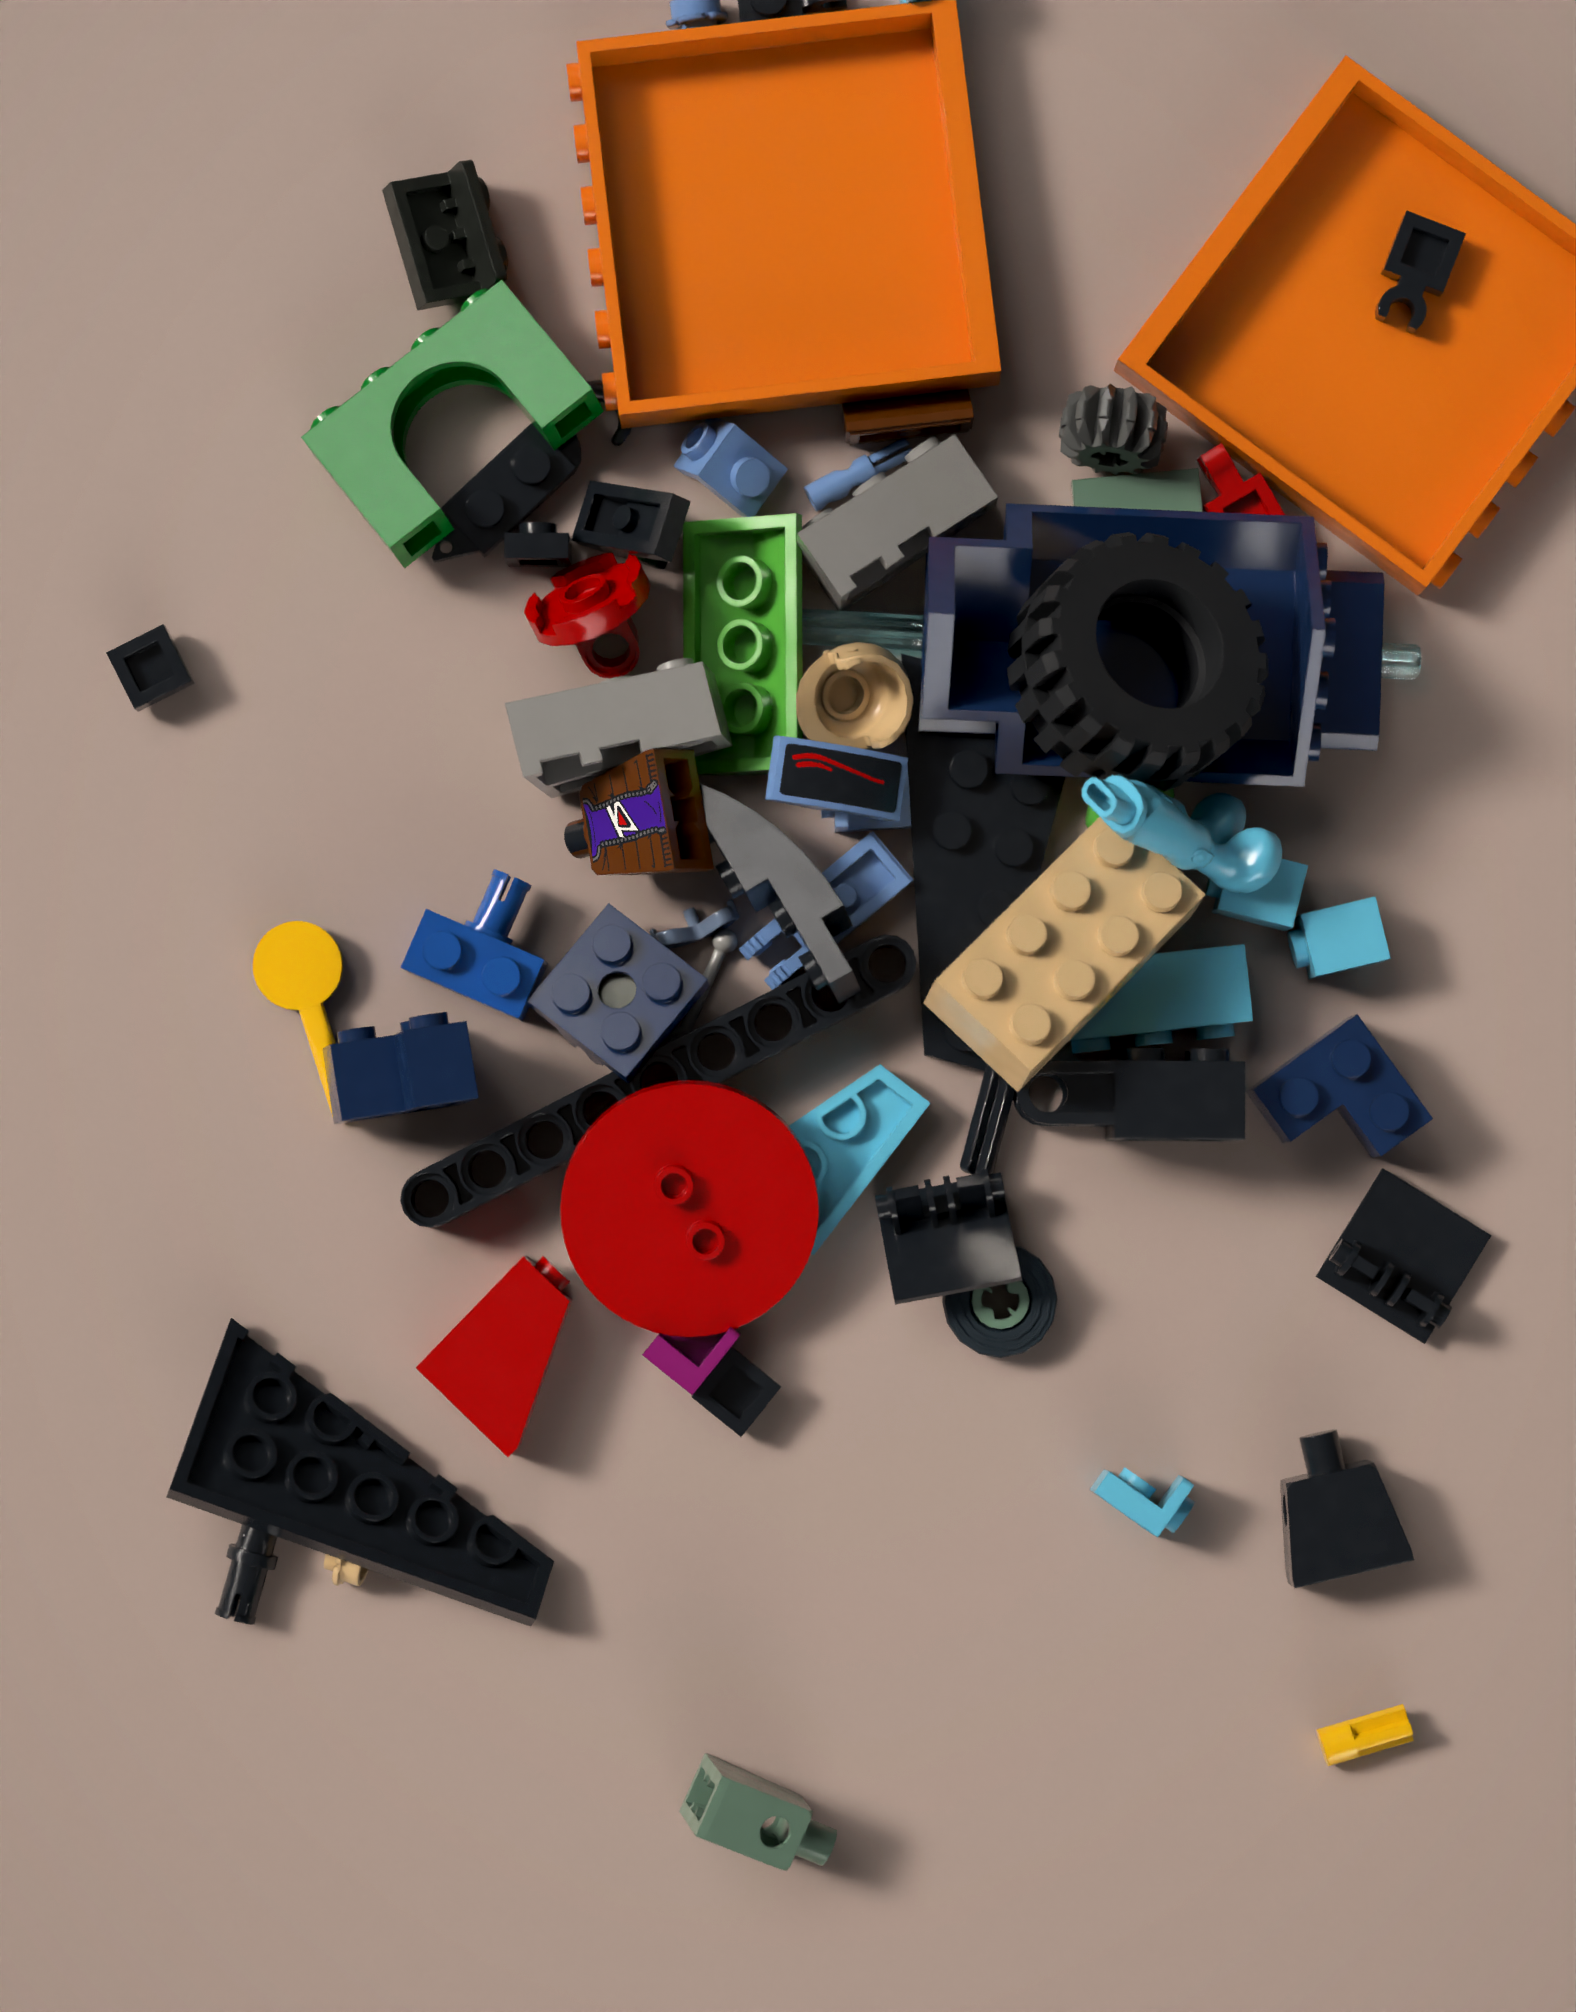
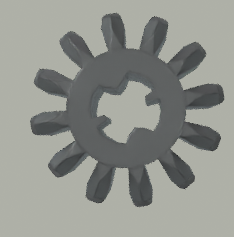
M1111 383L1105 388L1092 385L1083 388V391H1077L1068 396L1060 422V452L1071 458V462L1076 466L1091 467L1095 473L1106 471L1113 473L1115 476L1119 472H1129L1135 475L1142 473L1143 469L1158 466L1161 452L1164 451L1168 430V422L1166 421L1167 408L1156 402V397L1150 393H1137L1132 386L1125 389L1116 388Z

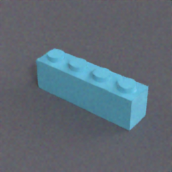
M1245 944L1154 954L1070 1040L1072 1054L1111 1050L1109 1037L1124 1035L1134 1036L1135 1047L1173 1043L1172 1030L1195 1028L1197 1040L1235 1036L1234 1023L1253 1021Z

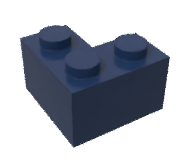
M447 1012L410 1017L409 1021L400 1023V1032L390 1036L377 1037L375 1026L337 1032L338 1043L330 1044L322 1049L334 1124L459 1106L478 1099L467 1021L449 1023Z
M1358 1014L1343 1020L1245 1091L1282 1143L1293 1141L1337 1109L1371 1157L1383 1156L1433 1119Z

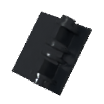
M987 1168L981 1169V1173L957 1177V1182L953 1183L950 1182V1177L947 1175L943 1176L944 1184L931 1186L930 1179L924 1180L925 1188L919 1189L918 1185L894 1190L892 1186L886 1187L887 1194L875 1196L895 1305L1022 1281L1001 1172L988 1174Z
M1382 1168L1315 1277L1425 1344L1435 1327L1439 1329L1447 1319L1452 1309V1306L1449 1305L1492 1235Z

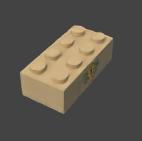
M1099 817L934 981L923 1003L1010 1086L1019 1092L1190 919L1206 894L1165 857L1124 840Z

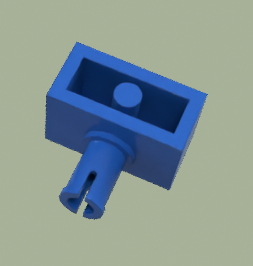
M494 869L473 922L466 920L463 925L431 910H425L400 968L523 1022L530 1007L527 1000L538 988L548 963L540 957L512 946L513 940L508 938L524 898L532 885L514 877L505 900L501 901L511 877L509 874Z

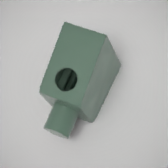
M708 1753L704 1754L679 1811L695 1836L784 1871L789 1869L795 1855L823 1866L830 1857L837 1838L836 1829L811 1819L813 1810L799 1794ZM776 1816L771 1825L761 1828L767 1819Z

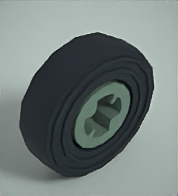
M1015 1246L1022 1281L1005 1284L1006 1291L1017 1294L1018 1297L1016 1309L1007 1308V1311L1010 1313L1008 1317L994 1318L993 1309L982 1306L981 1299L984 1290L989 1293L993 1292L990 1287L944 1295L942 1298L947 1324L961 1343L978 1354L998 1358L1022 1354L1039 1343L1054 1322L1058 1299L1053 1277L1040 1258L1020 1246Z

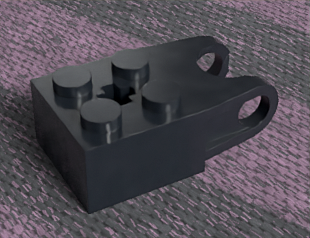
M1126 1048V1050L1121 1051V1060L1048 1061L1019 1092L1015 1090L1013 1103L1019 1115L1030 1124L1057 1127H1106V1141L1245 1140L1246 1061H1229V1049L1199 1048L1185 1051V1061H1165L1164 1048ZM1036 1077H1050L1061 1088L1062 1100L1058 1108L1053 1112L1041 1111L1031 1102L1029 1089Z

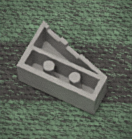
M955 434L941 443L936 436L927 439L905 456L908 464L889 476H886L884 472L873 476L852 493L854 498L834 510L828 508L803 525L802 530L797 533V543L802 550L803 562L839 613H842L928 553L929 537L951 538L996 507L998 495Z
M681 658L659 665L656 668L657 671L635 676L614 677L598 684L505 703L523 777L550 798H555L581 790L583 784L649 749L694 750L695 757L733 746L715 674L703 661L694 663L692 658Z

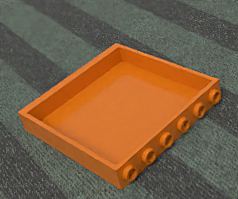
M931 0L576 41L578 62L566 64L570 100L571 102L583 101L586 124L573 125L578 164L590 162L593 185L580 187L585 225L597 224L600 246L599 248L587 249L592 287L604 286L607 310L595 311L596 331L599 349L611 348L614 372L602 373L606 411L618 410L621 429L999 385L1001 363L956 0Z
M1345 55L1120 355L1113 371L1141 392L1150 393L1156 397V402L1166 407L1168 412L1214 446L1222 443L1233 460L1254 475L1261 472L1268 486L1303 512L1314 517V520L1417 596L1430 583L1441 589L1463 560L1453 551L1468 532L1478 539L1500 510V507L1491 500L1505 482L1516 488L1538 459L1529 449L1543 431L1553 438L1576 408L1575 405L1567 400L1576 388V224ZM1406 211L1466 233L1444 292L1440 297L1426 291L1423 292L1422 296L1427 307L1426 317L1413 334L1406 331L1411 319V310L1404 303L1396 302L1391 304L1390 310L1383 322L1375 319L1377 303L1386 291L1397 284V280L1384 276L1381 272Z

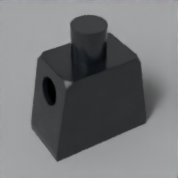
M1337 1429L1300 1437L1299 1440L1307 1473L1280 1480L1285 1571L1288 1584L1294 1588H1299L1414 1561L1412 1549L1374 1462L1362 1460L1345 1464Z

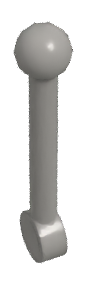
M721 929L713 936V946L715 949L703 974L708 979L710 986L684 1016L680 1027L675 1028L669 1034L668 1043L692 1031L726 954L731 953L737 947L738 939L732 930Z

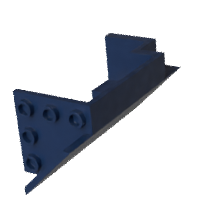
M1006 503L1003 540L929 537L928 553H926L925 604L922 630V678L918 731L995 734V774L1075 777L1059 766L1063 759L1056 752L1050 749L1045 753L1033 739L1039 734L1031 721L1024 724L1015 707V704L1022 698L1019 690L1012 691L1009 687L1007 668L1016 660L1011 658L1007 651L1010 633L1018 626L1016 617L1024 603L1068 558L1070 559L1081 547L1094 540L1105 542L1113 534L1127 532L1135 534L1137 541L1146 533L1163 535L1169 538L1168 546L1176 548L1181 542H1184L1201 551L1199 559L1209 566L1216 561L1229 573L1225 580L1235 591L1242 588L1250 600L1252 606L1247 609V612L1252 621L1259 619L1266 640L1258 648L1259 653H1267L1269 677L1260 683V685L1264 686L1266 695L1261 710L1252 717V726L1226 752L1194 778L1190 777L1185 782L1305 787L1308 761L1318 762L1321 749L1377 751L1380 735L1384 575L1382 572L1327 570V543L1316 541L1314 517ZM1113 620L1097 621L1096 641L1098 651L1107 672L1118 686L1130 696L1145 704L1159 708H1176L1178 703L1176 675L1169 658L1156 641L1142 630L1127 623ZM1082 772L1079 776H1077L1092 778L1091 775L1085 772Z

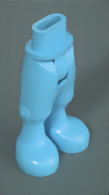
M1119 775L1109 776L1105 780L1092 777L1082 787V798L1121 838L1162 855L1179 869L1200 871L1222 889L1239 893L1253 892L1265 886L1278 871L1283 852L1280 839L1275 833L1261 827L1243 830L1246 822V809L1243 802L1233 795L1217 792L1205 797L1196 805L1189 818L1185 806L1180 801L1165 795L1154 786L1138 780H1129Z

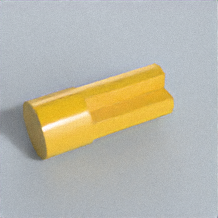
M1403 1704L1316 1729L1327 1766L1414 1741L1412 1727Z

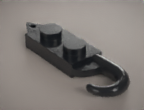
M586 381L593 389L599 402L605 403L602 381ZM615 410L618 417V427L611 438V442L615 446H620L630 435L632 428L621 429L618 410ZM532 423L527 426L441 507L454 530L435 545L432 555L433 562H441L480 553L485 558L504 540V532H513L520 523L529 517L576 473L581 463V446L577 435L575 434L554 451ZM442 544H451L452 550L449 553H443L440 550Z

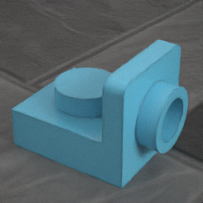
M1125 1467L1118 1477L1104 1469L1090 1488V1491L1157 1538L1164 1528L1174 1533L1185 1520L1195 1501L1187 1496L1194 1487V1484L1178 1475L1157 1505L1149 1499L1156 1489Z

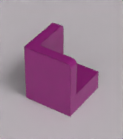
M730 1327L727 1332L701 1337H679L658 1334L642 1355L693 1395L739 1338L741 1332Z

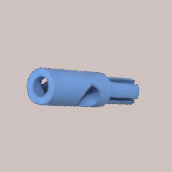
M901 438L869 456L864 454L855 459L846 470H834L804 486L805 493L815 511L818 512L824 509L828 503L839 501L848 496L854 486H861L873 476L886 472L905 462V456L913 450L912 448L873 467L874 463L905 448L910 443L905 438Z

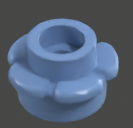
M672 0L669 2L672 19L666 21V26L669 29L677 30L713 26L724 23L728 15L727 12L721 11L720 0Z

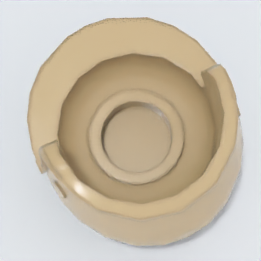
M855 642L824 651L823 655L808 667L800 680L796 693V716L805 736L813 741L868 749L871 746L873 749H880L893 743L906 729L913 707L914 699L907 671L901 661L889 650L872 643Z

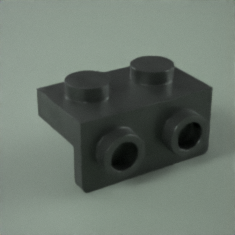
M472 159L459 161L448 172L393 181L382 189L417 311L465 302L475 292L484 288L490 289L501 279L503 282L507 280V252L503 242L495 236L488 212L490 208L489 191L484 180L478 177Z

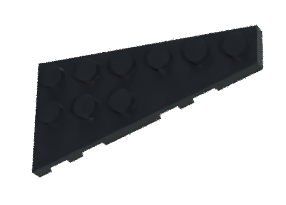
M901 653V663L907 671L914 699L910 721L905 729L908 758L924 1056L985 1072L987 1063L923 1002L934 981L1039 877L1065 777L995 774V734L918 731L922 678L921 658Z
M231 1318L166 1497L531 1627L537 1618L554 1561L494 1515L486 1516L455 1493L458 1489L439 1474L437 1477H434L410 1459V1452L332 1393L324 1394L296 1373V1366L278 1352L275 1356L247 1336L249 1331Z

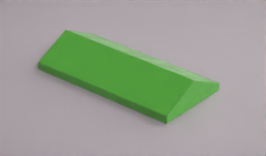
M790 513L690 521L683 524V658H692L694 663L703 661L715 674L733 744L731 747L695 757L698 775L769 774L774 736L803 739V731L796 716V693L800 680L803 677L802 550L797 543V533L802 530L801 514Z

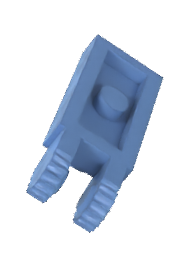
M873 831L822 872L843 903L853 925L833 937L836 944L846 938L913 882L912 877ZM775 918L738 949L747 960L762 954L772 945V941L782 933ZM795 933L793 937L802 948L789 959L782 960L769 971V976L764 980L772 990L781 986L803 968L798 957L808 952L798 933Z

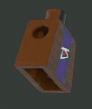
M649 749L582 785L579 797L583 819L567 824L564 831V840L567 849L574 857L582 859L590 856L591 868L596 875H649L700 872L714 869L694 750Z

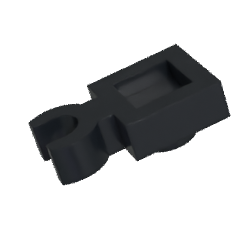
M1406 211L1381 272L1382 275L1397 280V284L1386 291L1377 303L1375 319L1383 322L1390 310L1391 304L1396 302L1404 303L1411 310V319L1406 331L1413 334L1426 317L1427 307L1422 296L1423 292L1426 291L1438 297L1444 292L1466 233Z

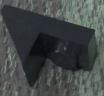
M590 481L571 541L602 552L613 553L615 556L625 559L628 558V554L635 555L641 564L657 569H665L667 563L672 562L677 543L682 535L683 524L691 501L674 493Z

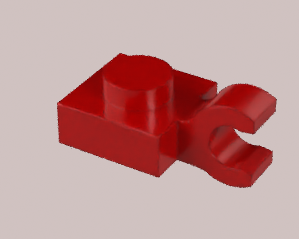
M1222 443L1196 459L1204 476L1219 495V497L1203 506L1206 512L1285 515L1261 472L1243 481Z

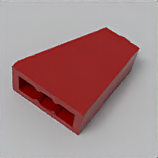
M523 1256L416 1366V1369L507 1457L511 1456L522 1443L572 1303V1299L563 1291L571 1283L570 1280L545 1256H542L536 1263L528 1256Z

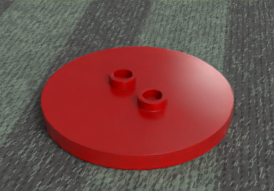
M681 1080L656 1084L634 1092L613 1104L594 1121L578 1142L570 1158L562 1186L560 1214L564 1243L569 1258L585 1286L606 1308L623 1320L654 1333L679 1337H701L724 1333L730 1327L736 1329L752 1322L775 1306L790 1291L804 1270L812 1252L818 1228L819 1207L815 1176L809 1158L793 1130L777 1113L757 1098L733 1087L709 1081Z

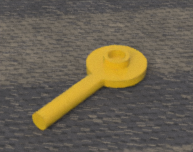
M290 921L272 928L260 940L253 957V974L258 988L268 1000L285 1009L299 1010L332 1114L322 1049L330 1044H336L323 1002L332 996L341 981L343 972L342 954L335 939L325 929L309 922Z

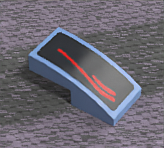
M774 736L765 800L814 810H833L883 821H899L908 758L820 741Z

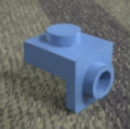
M718 418L706 419L705 422L696 425L687 434L681 445L682 454L674 464V467L683 475L697 479L742 517H753L756 515L788 470L787 467L737 425Z

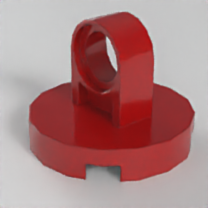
M605 553L581 560L559 571L550 578L555 589L542 600L537 596L536 592L528 599L524 614L540 643L549 646L575 644L589 670L603 678L610 679L624 676L631 672L638 663L640 654L639 637L631 616L648 599L651 584L635 555L628 554L625 563H618L613 553ZM604 634H618L625 638L629 646L625 653L617 658H603L593 649L596 639Z

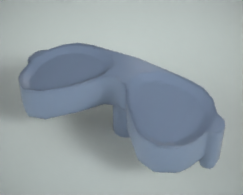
M729 899L727 907L713 913L702 922L698 918L695 907L683 911L688 927L675 928L658 933L655 929H651L649 933L665 947L672 949L708 938L717 931L726 929L740 917L733 900Z

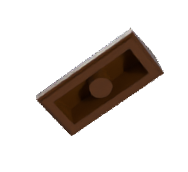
M968 389L842 403L846 443L850 445L969 432V429H972L974 419Z

